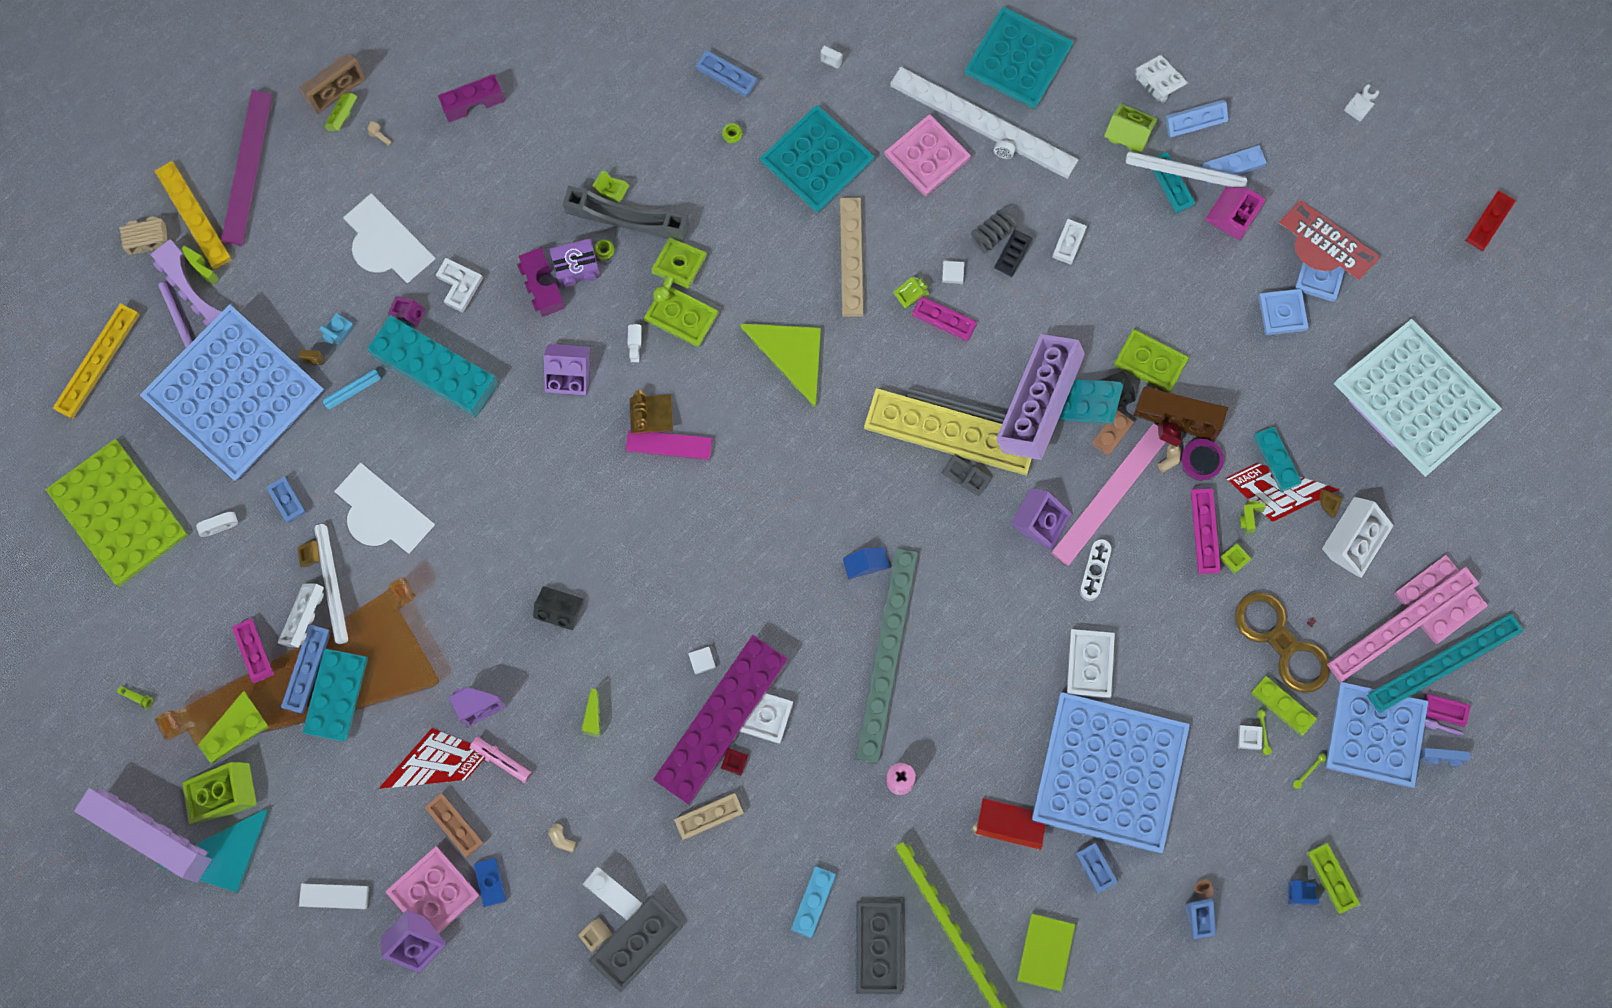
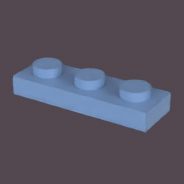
M708 50L704 52L695 65L698 71L746 98L758 82L754 76Z

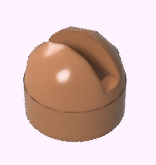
M1200 880L1194 886V890L1199 898L1207 900L1213 896L1214 889L1209 880Z

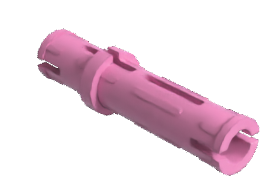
M478 736L470 745V748L484 756L487 762H493L524 784L532 774V771H529L515 760L500 752L497 746H491Z

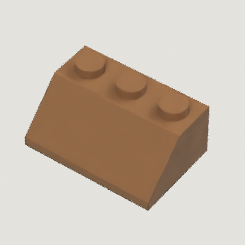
M347 53L337 58L328 68L322 69L317 76L304 82L299 90L304 99L319 114L336 102L341 94L348 93L366 80L358 61Z

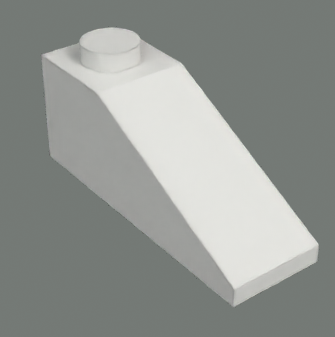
M599 867L583 883L584 886L626 920L642 905L639 900Z

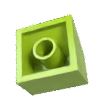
M1120 103L1111 118L1104 137L1114 144L1121 143L1127 146L1131 151L1142 152L1158 118Z

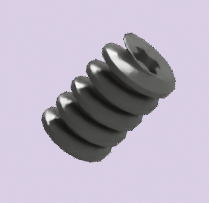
M999 209L996 211V215H991L989 220H985L983 225L980 224L977 227V230L974 229L971 232V237L976 247L983 253H987L985 246L992 249L991 241L998 244L997 236L1004 239V231L1010 234L1012 233L1010 226L1014 229L1018 228V226L1007 212Z

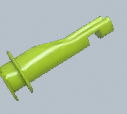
M123 686L117 689L118 694L140 704V707L145 710L152 706L153 697H149V695L142 696Z

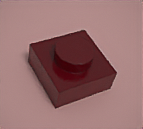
M1161 421L1158 425L1159 439L1178 447L1182 441L1181 429L1173 423Z

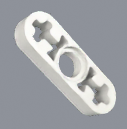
M1097 540L1091 547L1080 587V595L1087 601L1095 600L1102 587L1111 553V545L1106 540ZM1100 545L1104 546V550L1107 552H1103L1100 560H1092V557L1096 559L1098 556V550L1095 548H1099ZM1090 566H1100L1101 574L1098 576L1092 575L1089 570ZM1091 580L1095 581L1093 590L1096 593L1093 592L1091 595H1088L1087 590H1084V588H1088Z

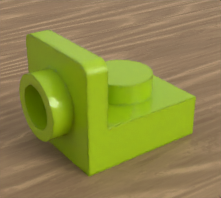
M916 277L909 278L893 292L905 309H908L921 297H927L930 294L927 291L928 285L922 278Z

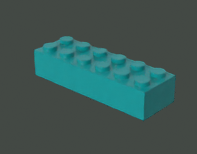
M391 315L367 348L374 359L474 418L478 416L498 386L495 376Z

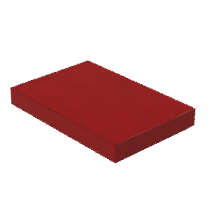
M983 798L976 834L1041 850L1046 824L1032 820L1034 810Z

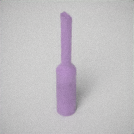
M1425 719L1424 727L1464 735L1460 731L1439 725L1437 721Z

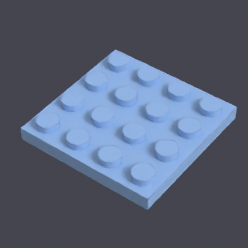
M1343 682L1339 683L1325 769L1414 788L1428 701L1409 697L1379 714L1367 697L1375 689Z

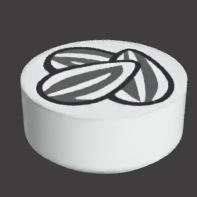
M998 141L994 147V153L1004 159L1012 158L1015 152L1014 145L1008 141Z

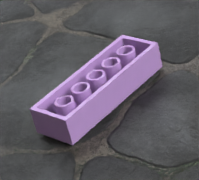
M1040 334L996 438L1003 453L1042 460L1085 356L1079 340Z
M91 788L87 790L74 812L181 878L198 883L212 861L211 858L206 856L208 853L206 850L189 843L190 841L185 837L171 832L170 828L155 822L149 815L137 811V808L131 804L119 800V797L113 793L106 792L101 788H98L97 791Z

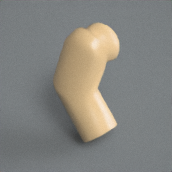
M1171 444L1167 446L1166 459L1157 464L1162 473L1180 462L1181 448L1179 445L1178 447Z
M553 824L549 829V837L554 846L573 853L577 842L565 839L562 833L563 827L560 824Z

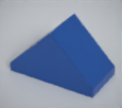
M884 547L863 548L843 558L848 579L890 568Z

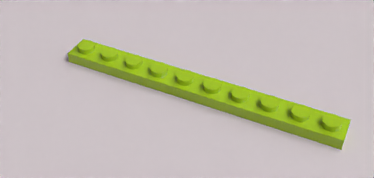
M903 842L896 845V852L989 1007L1007 1008L1006 1004L1003 1001L1000 1003L995 996L998 994V991L992 982L988 983L983 976L986 974V971L980 962L976 963L971 956L974 954V951L969 943H963L960 938L962 931L956 922L952 924L948 918V915L951 913L944 902L940 904L936 898L939 893L933 883L928 884L924 878L927 876V873L923 866L915 863L913 859L915 853L910 845L905 846Z

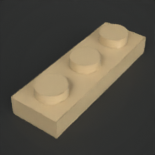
M734 793L676 818L674 821L684 841L739 817L744 813Z

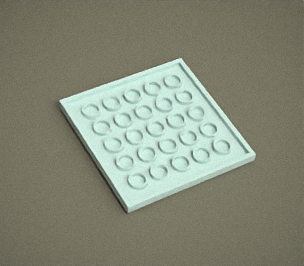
M1412 319L1334 383L1425 477L1502 410Z

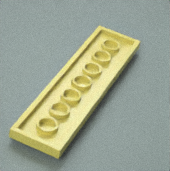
M876 388L864 425L865 430L1027 476L1032 459L1002 452L996 441L1002 426L1000 423Z

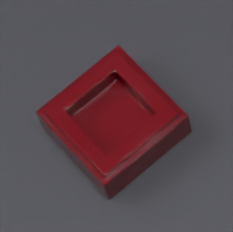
M728 748L721 769L742 776L749 755Z

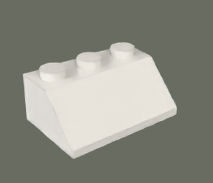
M1354 497L1325 542L1322 550L1333 562L1362 578L1394 525L1374 501Z

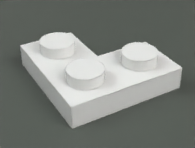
M445 258L436 274L438 279L452 285L444 303L463 313L481 283L482 275Z

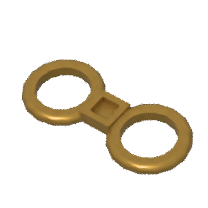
M1264 592L1251 593L1239 602L1235 611L1236 626L1247 639L1258 643L1268 642L1280 656L1278 663L1279 675L1284 683L1292 690L1301 693L1314 692L1322 688L1330 674V669L1327 666L1329 659L1325 652L1317 645L1309 642H1298L1285 627L1287 621L1286 612L1281 602L1273 595ZM1262 601L1273 607L1277 615V623L1272 631L1260 634L1248 628L1245 623L1244 613L1249 604ZM1298 651H1307L1317 657L1320 662L1321 672L1316 681L1303 684L1291 677L1288 671V661L1292 654Z

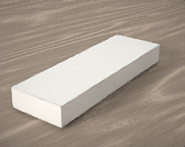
M301 884L299 906L367 909L369 887Z

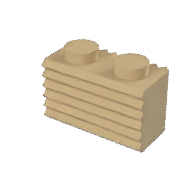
M149 217L146 221L139 223L137 221H129L126 225L119 227L122 247L128 255L156 250L168 241L166 224L158 217Z

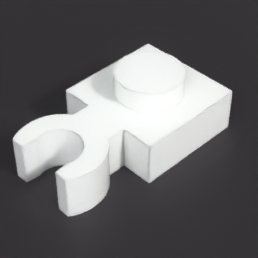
M1369 84L1363 89L1362 95L1357 92L1344 109L1345 112L1360 122L1373 107L1374 103L1371 101H1374L1379 94L1378 90L1375 94H1369L1368 89L1371 86Z

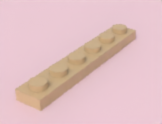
M840 198L842 317H863L861 198Z

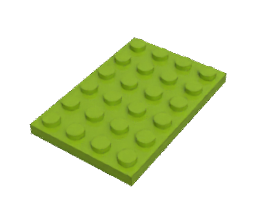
M116 439L45 489L118 588L189 536Z

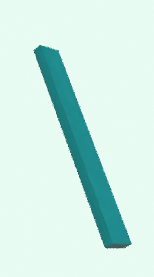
M1510 613L1370 692L1367 697L1380 714L1520 635L1524 630L1513 614Z

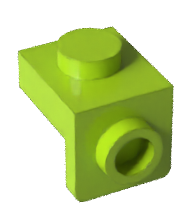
M601 170L592 187L601 197L620 203L629 188V184L626 181L612 178L606 171Z
M1249 501L1246 503L1247 505H1243L1242 516H1239L1240 528L1244 529L1245 535L1254 534L1256 530L1254 513L1264 512L1266 508L1265 503Z

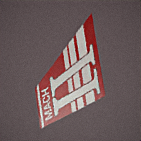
M1259 463L1226 477L1249 501L1265 503L1266 508L1262 513L1271 522L1320 500L1322 490L1330 493L1341 490L1300 477L1301 485L1281 493L1268 466Z
M431 728L378 789L467 780L485 760V757L471 749V743Z

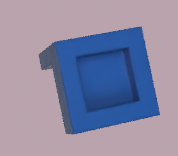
M1302 880L1289 881L1288 904L1319 905L1320 899H1316V884L1314 882H1302Z

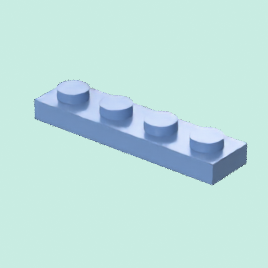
M308 625L306 639L301 646L281 708L301 714L305 712L323 652L326 649L331 634L330 630L314 625Z

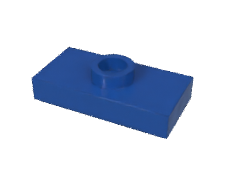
M492 858L474 863L483 906L489 907L507 902L497 859Z

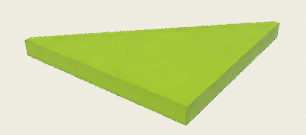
M741 324V330L751 338L753 343L764 352L810 404L816 407L821 328Z

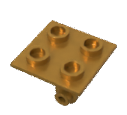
M636 390L633 397H630L631 434L673 431L671 394L646 396L642 390Z

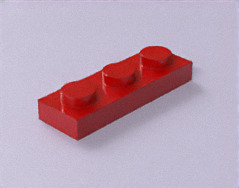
M1498 190L1465 241L1483 252L1516 200Z

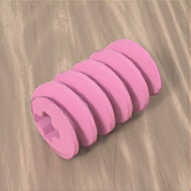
M905 763L894 764L887 773L886 784L888 789L896 795H904L912 790L915 782L914 769ZM897 777H905L904 781L897 782Z

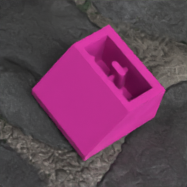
M1226 186L1205 218V221L1241 241L1266 199L1247 188Z

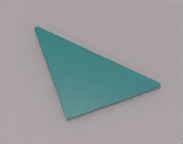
M262 810L194 845L208 852L206 856L212 859L201 876L200 881L236 893L239 892L269 811ZM158 863L157 867L168 870Z

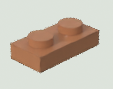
M1117 410L1113 424H1106L1093 440L1092 445L1109 456L1133 426L1134 421Z

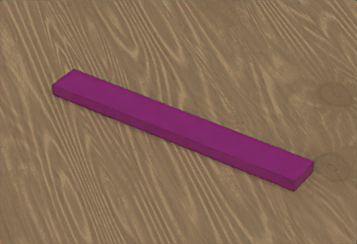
M254 89L251 90L221 242L242 246L272 94Z

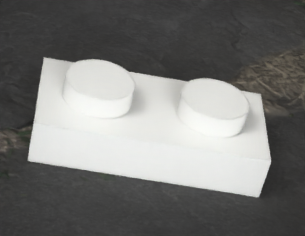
M1067 219L1052 258L1072 265L1087 226Z

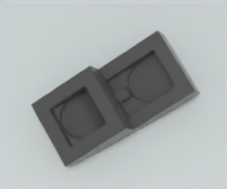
M956 455L950 458L941 472L977 496L981 495L991 479L976 467L969 466Z

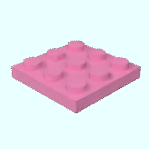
M930 114L884 152V155L925 197L971 159V155Z
M1445 555L1395 592L1394 595L1405 608H1408L1459 572V570ZM1473 588L1422 624L1421 628L1437 645L1488 605Z
M437 846L385 891L403 913L409 910L426 917L438 933L442 932L480 897L477 891Z

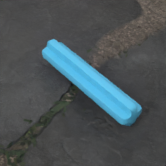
M375 369L369 371L322 400L323 404L328 410L379 381L381 379L380 375Z

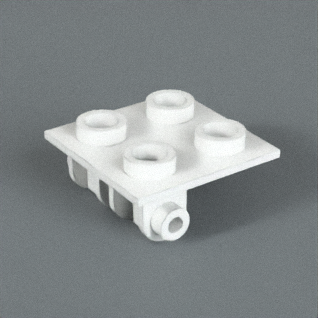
M1161 55L1136 68V79L1146 89L1150 87L1148 92L1152 93L1158 102H1165L1168 99L1167 95L1188 84L1181 74Z

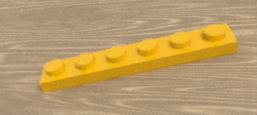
M173 161L155 170L156 175L212 268L215 270L231 261L232 258Z
M121 303L119 304L53 406L55 411L72 420L74 419L139 318L140 314Z

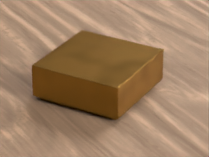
M299 350L298 357L304 364L324 365L325 357L320 351Z
M309 541L298 546L300 567H309L320 562L317 541Z

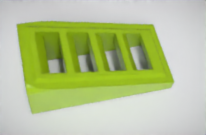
M592 688L581 730L584 734L600 737L599 694L596 689Z

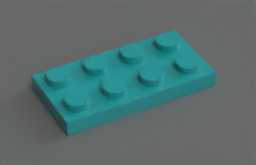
M324 649L302 732L304 735L347 743L368 661L367 657Z

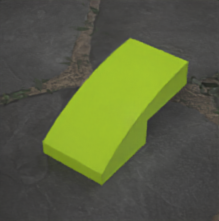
M183 246L182 251L195 270L205 280L215 285L219 279L213 271L204 267L207 263L204 258L195 251Z

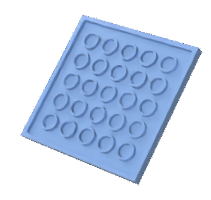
M229 304L140 396L236 482L322 394L324 389Z
M1061 692L1032 820L1068 831L1162 854L1190 724Z

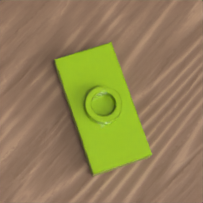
M353 93L341 94L324 124V128L328 131H339L342 123L350 116V109L357 96Z

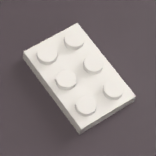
M302 584L278 644L296 648L303 644L307 635L305 633L307 626L313 622L315 617V607L322 601L324 587L318 584Z
M1071 629L1066 694L1111 698L1115 633Z
M766 693L740 732L781 744L793 701Z

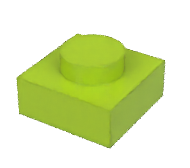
M1236 543L1220 557V560L1235 574L1251 558Z

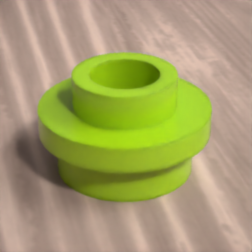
M734 123L727 124L722 130L723 139L728 143H737L742 138L741 127ZM734 132L736 135L729 136V133Z
M600 240L594 246L595 256L600 260L610 259L615 251L614 245L608 240ZM603 248L608 249L606 253L601 252Z

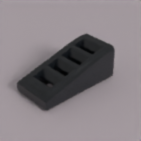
M1014 229L994 269L1013 277L1033 238ZM1011 246L1021 250V252L1019 253L1011 249ZM1009 254L1017 258V260H1014L1006 255ZM1005 261V262H1007V263L1013 265V267L1010 268V267H1008V266L1002 264V262Z

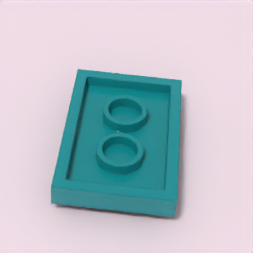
M1075 379L1058 421L1113 424L1123 384L1114 381Z

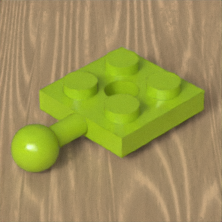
M669 237L651 269L652 274L665 279L662 286L654 290V300L658 303H665L669 299L670 294L668 290L673 282L689 289L704 263L707 253ZM682 260L684 265L677 266L674 264V261Z

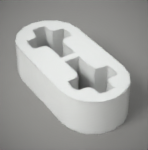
M227 512L199 522L196 527L200 537H207L235 527L238 521L235 512Z

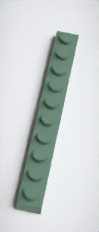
M896 549L856 760L878 764L917 552Z

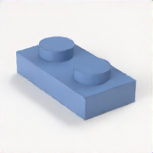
M285 477L266 487L287 524L306 514L305 509Z
M1424 748L1420 750L1419 760H1426L1427 764L1439 765L1440 762H1449V766L1462 767L1464 763L1470 761V752Z
M1096 843L1075 854L1097 894L1118 883Z

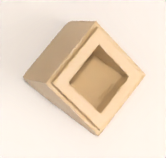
M597 918L578 936L588 949L594 952L613 934L604 922Z

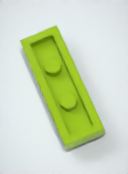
M1267 676L1250 693L1300 736H1303L1317 720L1316 717Z
M1328 843L1306 853L1338 915L1360 905Z

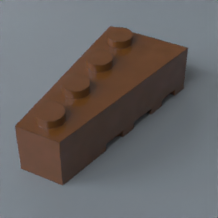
M1143 387L1133 416L1156 424H1160L1161 421L1173 423L1183 433L1215 442L1222 430L1229 407L1159 391L1154 387Z

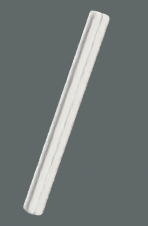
M1128 152L1125 163L1229 187L1245 188L1247 184L1246 177L1134 152Z
M320 524L315 526L314 531L316 541L318 542L335 642L343 644L348 641L330 540L327 526Z

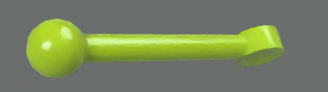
M1258 710L1257 716L1260 718L1264 744L1262 753L1270 755L1272 750L1268 747L1264 722L1265 711Z
M1324 753L1319 754L1317 761L1299 780L1293 782V787L1300 789L1302 782L1321 762L1326 761L1327 756Z

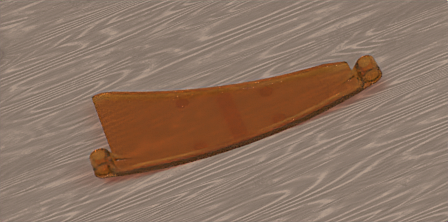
M405 577L394 580L383 594L344 618L348 636L346 643H336L333 627L328 628L331 634L326 649L368 658L355 710L427 690L439 683L438 676L399 610L416 597ZM302 645L271 661L270 665L274 675L253 683L248 674L182 709L160 714L155 718V722L164 739L168 740L188 731L195 745L198 746L243 691L268 725V728L261 733L305 723L316 679L304 714L281 708Z

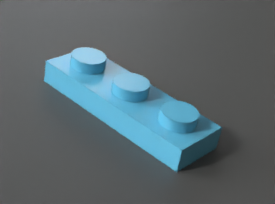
M815 866L793 922L792 931L812 938L836 874Z

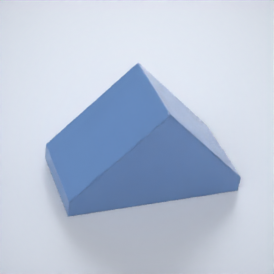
M1213 899L1186 904L1185 908L1193 939L1214 936Z

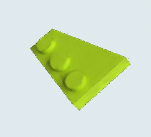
M243 691L198 746L209 763L213 764L266 730L268 725Z

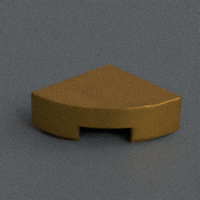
M1322 490L1320 493L1321 507L1328 516L1335 518L1343 498Z

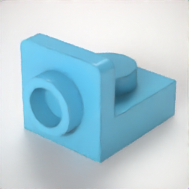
M336 313L325 328L321 326L319 330L326 342L329 344L334 342L340 346L355 326Z

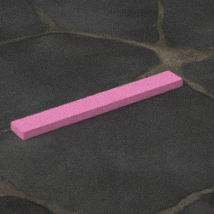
M1153 423L1051 554L1065 565L1069 566L1166 443L1159 439L1158 426Z
M1464 567L1331 661L1327 666L1341 683L1479 585V582L1468 568Z

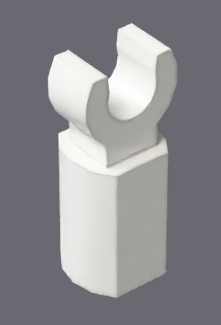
M638 324L628 325V348H630L631 362H639V348H642V327Z

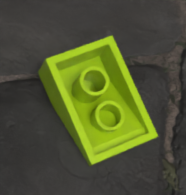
M230 762L182 782L189 825L239 813L257 806L249 763Z

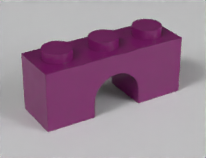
M495 74L437 95L448 123L466 117V111L474 105L484 104L487 109L505 102Z
M542 247L519 255L521 263L517 264L521 276L526 275L528 281L524 282L528 294L533 293L535 299L531 300L535 312L540 311L541 316L544 317L565 309L556 283L549 286L539 284L542 276L551 273Z

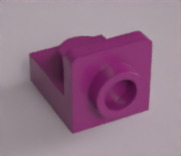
M395 296L388 315L399 320L408 321L413 326L418 327L425 308L415 300Z

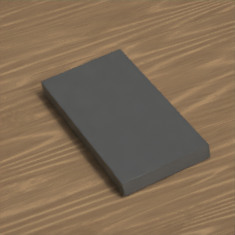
M651 894L588 961L622 992L684 926Z
M901 902L856 903V994H901Z

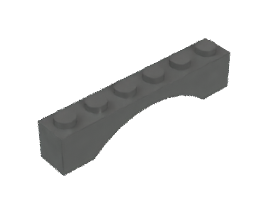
M568 186L563 201L566 214L665 239L670 237L684 243L689 227L688 215L669 210L654 211L633 208L607 200L588 190Z

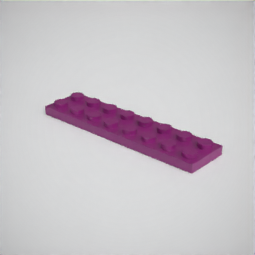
M752 635L653 780L690 805L789 659Z

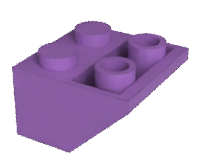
M548 344L544 354L545 393L587 395L590 347Z

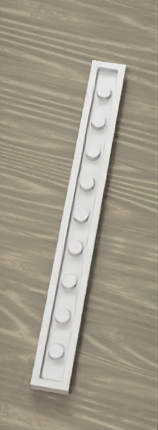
M900 67L891 82V87L980 134L996 142L1001 140L1010 142L1014 145L1015 152L1066 179L1070 177L1078 163V159L902 67Z

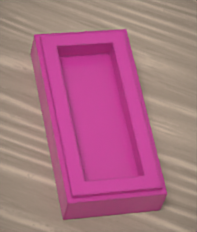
M1428 693L1425 695L1424 701H1428L1426 717L1466 727L1471 705Z

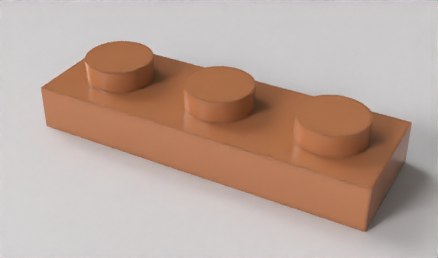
M440 793L424 807L466 858L484 844L443 793Z

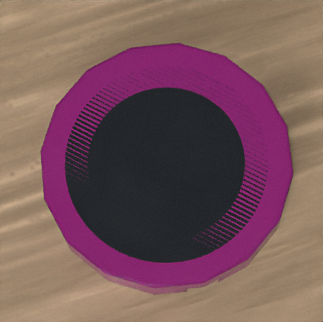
M1208 439L1191 441L1185 446L1181 454L1183 471L1190 478L1197 481L1213 479L1219 474L1224 464V455L1221 448L1215 442Z

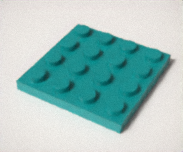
M1002 6L964 70V74L1036 110L1072 48L1074 41Z
M817 104L759 158V161L816 214L822 211L875 160V157Z

